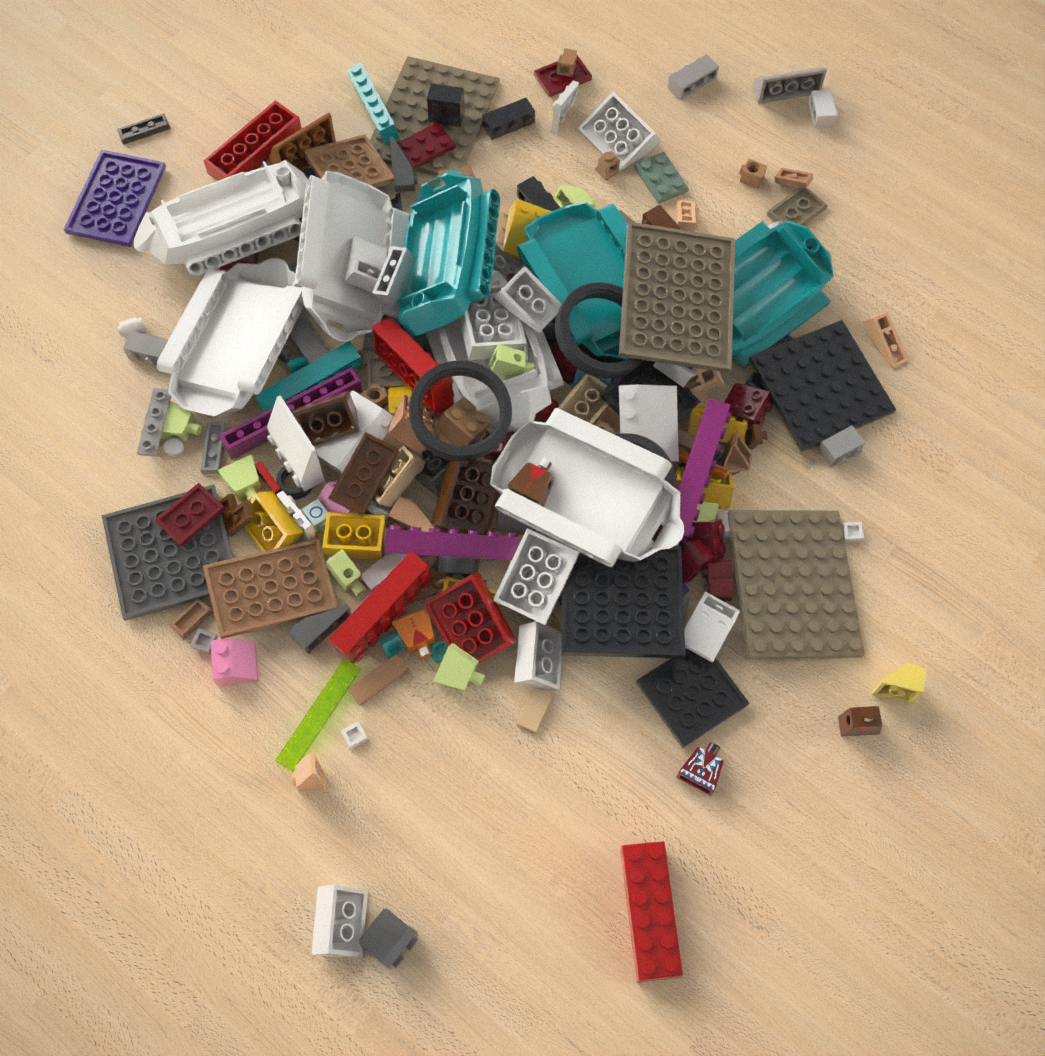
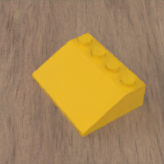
M516 199L509 209L502 253L521 259L517 252V245L527 241L524 229L534 219L552 211Z

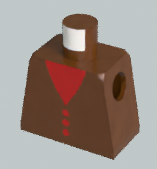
M545 458L541 459L538 466L530 462L526 463L507 485L509 490L544 507L554 483L552 474L548 472L552 463Z
M879 706L852 707L838 716L841 737L879 735L881 732L882 721Z

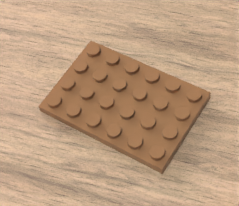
M319 539L202 565L221 639L301 620L338 608Z

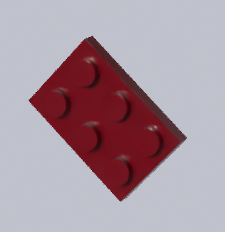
M578 55L573 77L557 74V61L534 70L535 78L548 97L564 92L566 86H569L572 81L579 82V85L592 80V74Z
M438 122L397 142L413 170L456 148L455 142Z
M197 483L158 516L155 522L180 547H183L219 516L225 508L200 483Z

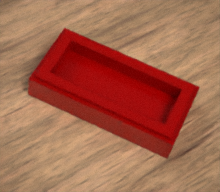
M259 461L254 464L256 470L270 491H273L277 497V494L282 492L281 488L264 464Z

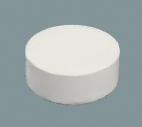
M170 438L165 442L164 450L168 456L178 457L183 453L184 445L180 439Z

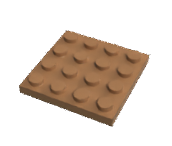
M366 134L304 150L305 159L320 179L323 178L326 171L342 173L375 188L394 183V175Z

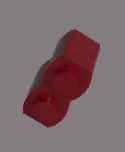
M731 560L710 561L702 569L703 578H706L707 584H704V593L707 592L722 601H732L734 585Z

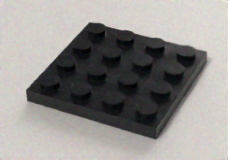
M644 360L632 372L616 378L599 394L620 416L619 385L677 386L678 423L701 403L686 386L682 387L653 366L655 364L654 361Z
M687 648L685 649V659L670 658L636 680L641 691L682 748H685L750 704L716 657L711 662Z

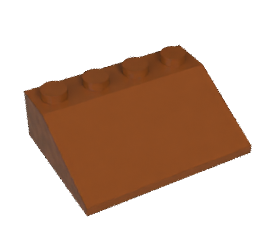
M328 112L274 145L269 156L270 165L286 160L299 170L309 167L310 165L304 157V150L336 142L331 114Z

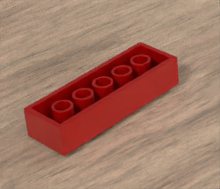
M275 100L203 160L207 174L220 181L241 172L246 173L258 169L263 165L264 161L269 160L274 145L302 129L299 116Z
M390 317L371 326L375 353L412 392L419 379L427 371L439 365V363H436L431 358L428 352L421 348L418 342L411 338L408 332L401 329L398 322L395 323ZM452 377L442 379L434 384L423 398L422 402L435 415L454 405L455 394L452 386Z
M410 551L329 638L334 648L350 663L359 662L365 656V651L378 642V637L391 628L392 622L404 614L405 608L409 603L417 600L420 590L422 588L426 589L432 583L433 576L429 565Z
M665 841L622 845L620 853L636 981L639 983L681 978L683 970Z

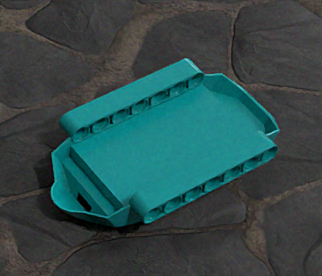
M451 169L421 185L415 204L410 206L413 211L407 228L404 248H408L416 261L400 299H397L399 303V317L397 320L410 336H418L445 326L464 316L471 303L490 296L500 195L495 189L483 192L480 178L464 175L460 170Z
M588 202L566 205L534 219L524 229L527 241L517 245L518 255L526 268L561 304L575 289L585 284L602 282L623 288L627 222L615 204L612 203L599 210H596ZM601 298L587 299L575 305L570 313L569 329L576 345L578 346L583 343L596 356L612 357L622 361L629 359L619 356L622 307L610 300Z
M762 221L735 240L732 357L742 369L750 365V356L772 348L831 302L822 289L834 277L832 255L806 226L787 221L770 229Z

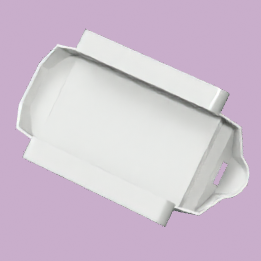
M286 160L267 166L264 161L263 168L246 173H238L180 195L178 198L167 203L161 200L163 205L145 214L134 239V248L140 252H150L164 264H185L188 272L191 275L197 276L209 269L221 267L299 236L301 233L302 223L299 219L303 216L308 179L302 171Z
M326 171L322 179L311 175L306 184L295 284L302 286L304 306L323 331L338 341L346 342L352 340L357 335L372 332L371 326L380 322L383 315L396 319L399 317V303L397 307L381 305L372 293L344 282L353 237L356 236L386 249L388 256L391 246L404 247L409 214L393 208L390 197L375 187L342 173ZM327 320H331L343 324V326L341 327V329H338L326 325L325 323Z
M271 258L260 264L237 263L228 272L214 269L206 271L157 362L158 371L171 374L168 393L182 409L211 416H228L243 409L253 394L261 392L304 307L302 288L300 285L295 284L296 274L289 270L288 264L284 260Z
M493 270L491 285L507 284L503 275L499 271ZM459 318L445 326L426 332L436 363L442 364L449 361L463 360L475 362L488 368L490 358L468 359ZM522 320L529 348L528 363L534 364V370L502 381L511 399L512 418L508 430L518 431L528 421H534L535 414L552 403L550 390L564 386L563 379L543 331L537 332ZM452 376V386L455 394L454 404L462 397H466L477 407L475 409L477 412L485 414L492 421L489 427H496L500 419V409L494 393L479 380L466 376Z
M555 408L546 423L528 421L511 436L492 467L490 485L501 494L495 504L499 511L608 567H613L617 558L635 562L659 550L669 549L677 545L682 540L684 534V524L680 519L681 492L664 480L672 464L663 457L563 410ZM542 458L552 463L548 472L552 474L554 479L544 507L509 490L507 486L526 463L530 462L538 466ZM661 524L664 527L656 541L653 542L652 538Z

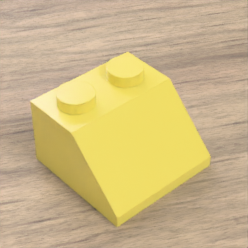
M905 664L884 677L873 689L872 694L912 704L924 692L926 669L920 668L917 664Z

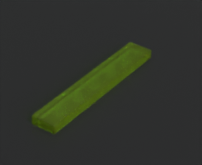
M345 659L342 660L275 761L294 772L295 766L302 760L348 691V688L360 673L361 668Z

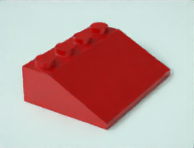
M480 572L471 574L424 602L447 647L453 643L478 660L479 663L518 642L496 601H493L494 597Z

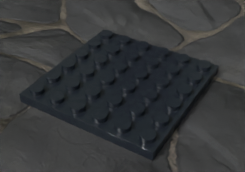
M843 320L749 358L750 364L765 390L769 391L773 404L801 452L820 445L822 441L850 426L858 429L896 411L895 406Z
M681 546L659 550L635 562L617 558L613 567H608L580 552L562 590L561 655L685 659Z

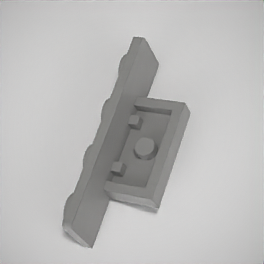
M153 389L149 408L145 416L144 427L141 431L137 455L152 457L157 455L172 397L168 393V389Z

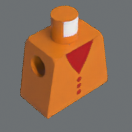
M427 609L392 622L394 631H397L409 654L417 651L420 659H426L432 655L429 646L433 645L435 640Z

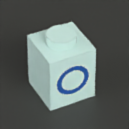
M317 499L304 507L302 511L306 519L315 527L316 533L325 531L328 511Z

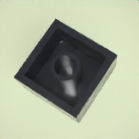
M431 83L427 96L429 122L461 127L465 114L464 88Z

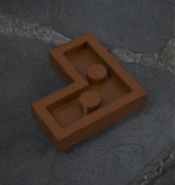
M227 494L219 501L225 508L222 516L228 536H234L255 519L250 501H243L240 505H237L234 494Z

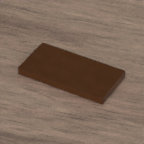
M365 432L328 499L363 517L399 453V449Z

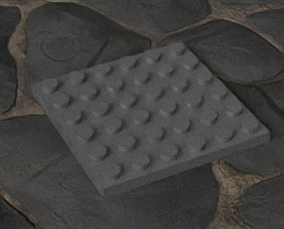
M215 485L204 487L219 501ZM187 492L101 515L124 621L190 603L196 599L210 597L202 565L233 558L222 513L183 547H180L156 524L155 519Z

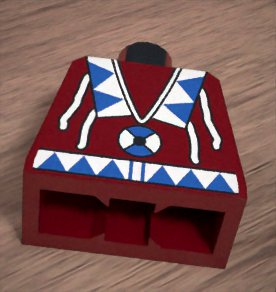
M709 742L706 750L697 747L679 770L676 778L712 796L724 762L721 758L717 757L720 746Z

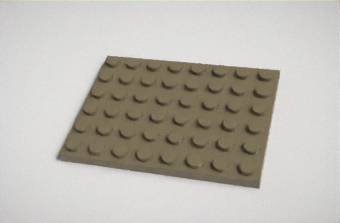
M407 56L385 105L400 137L396 142L434 124L428 120L427 96L431 83L464 88L465 114L462 126L440 124L455 142L456 148L414 171L438 176L439 170L466 167L482 127V115L488 113L499 86L500 78ZM375 128L370 142L386 164L392 165L390 143L384 145Z
M628 222L619 346L620 357L728 373L731 371L735 238Z
M729 510L727 515L748 659L862 658L865 652L839 511Z

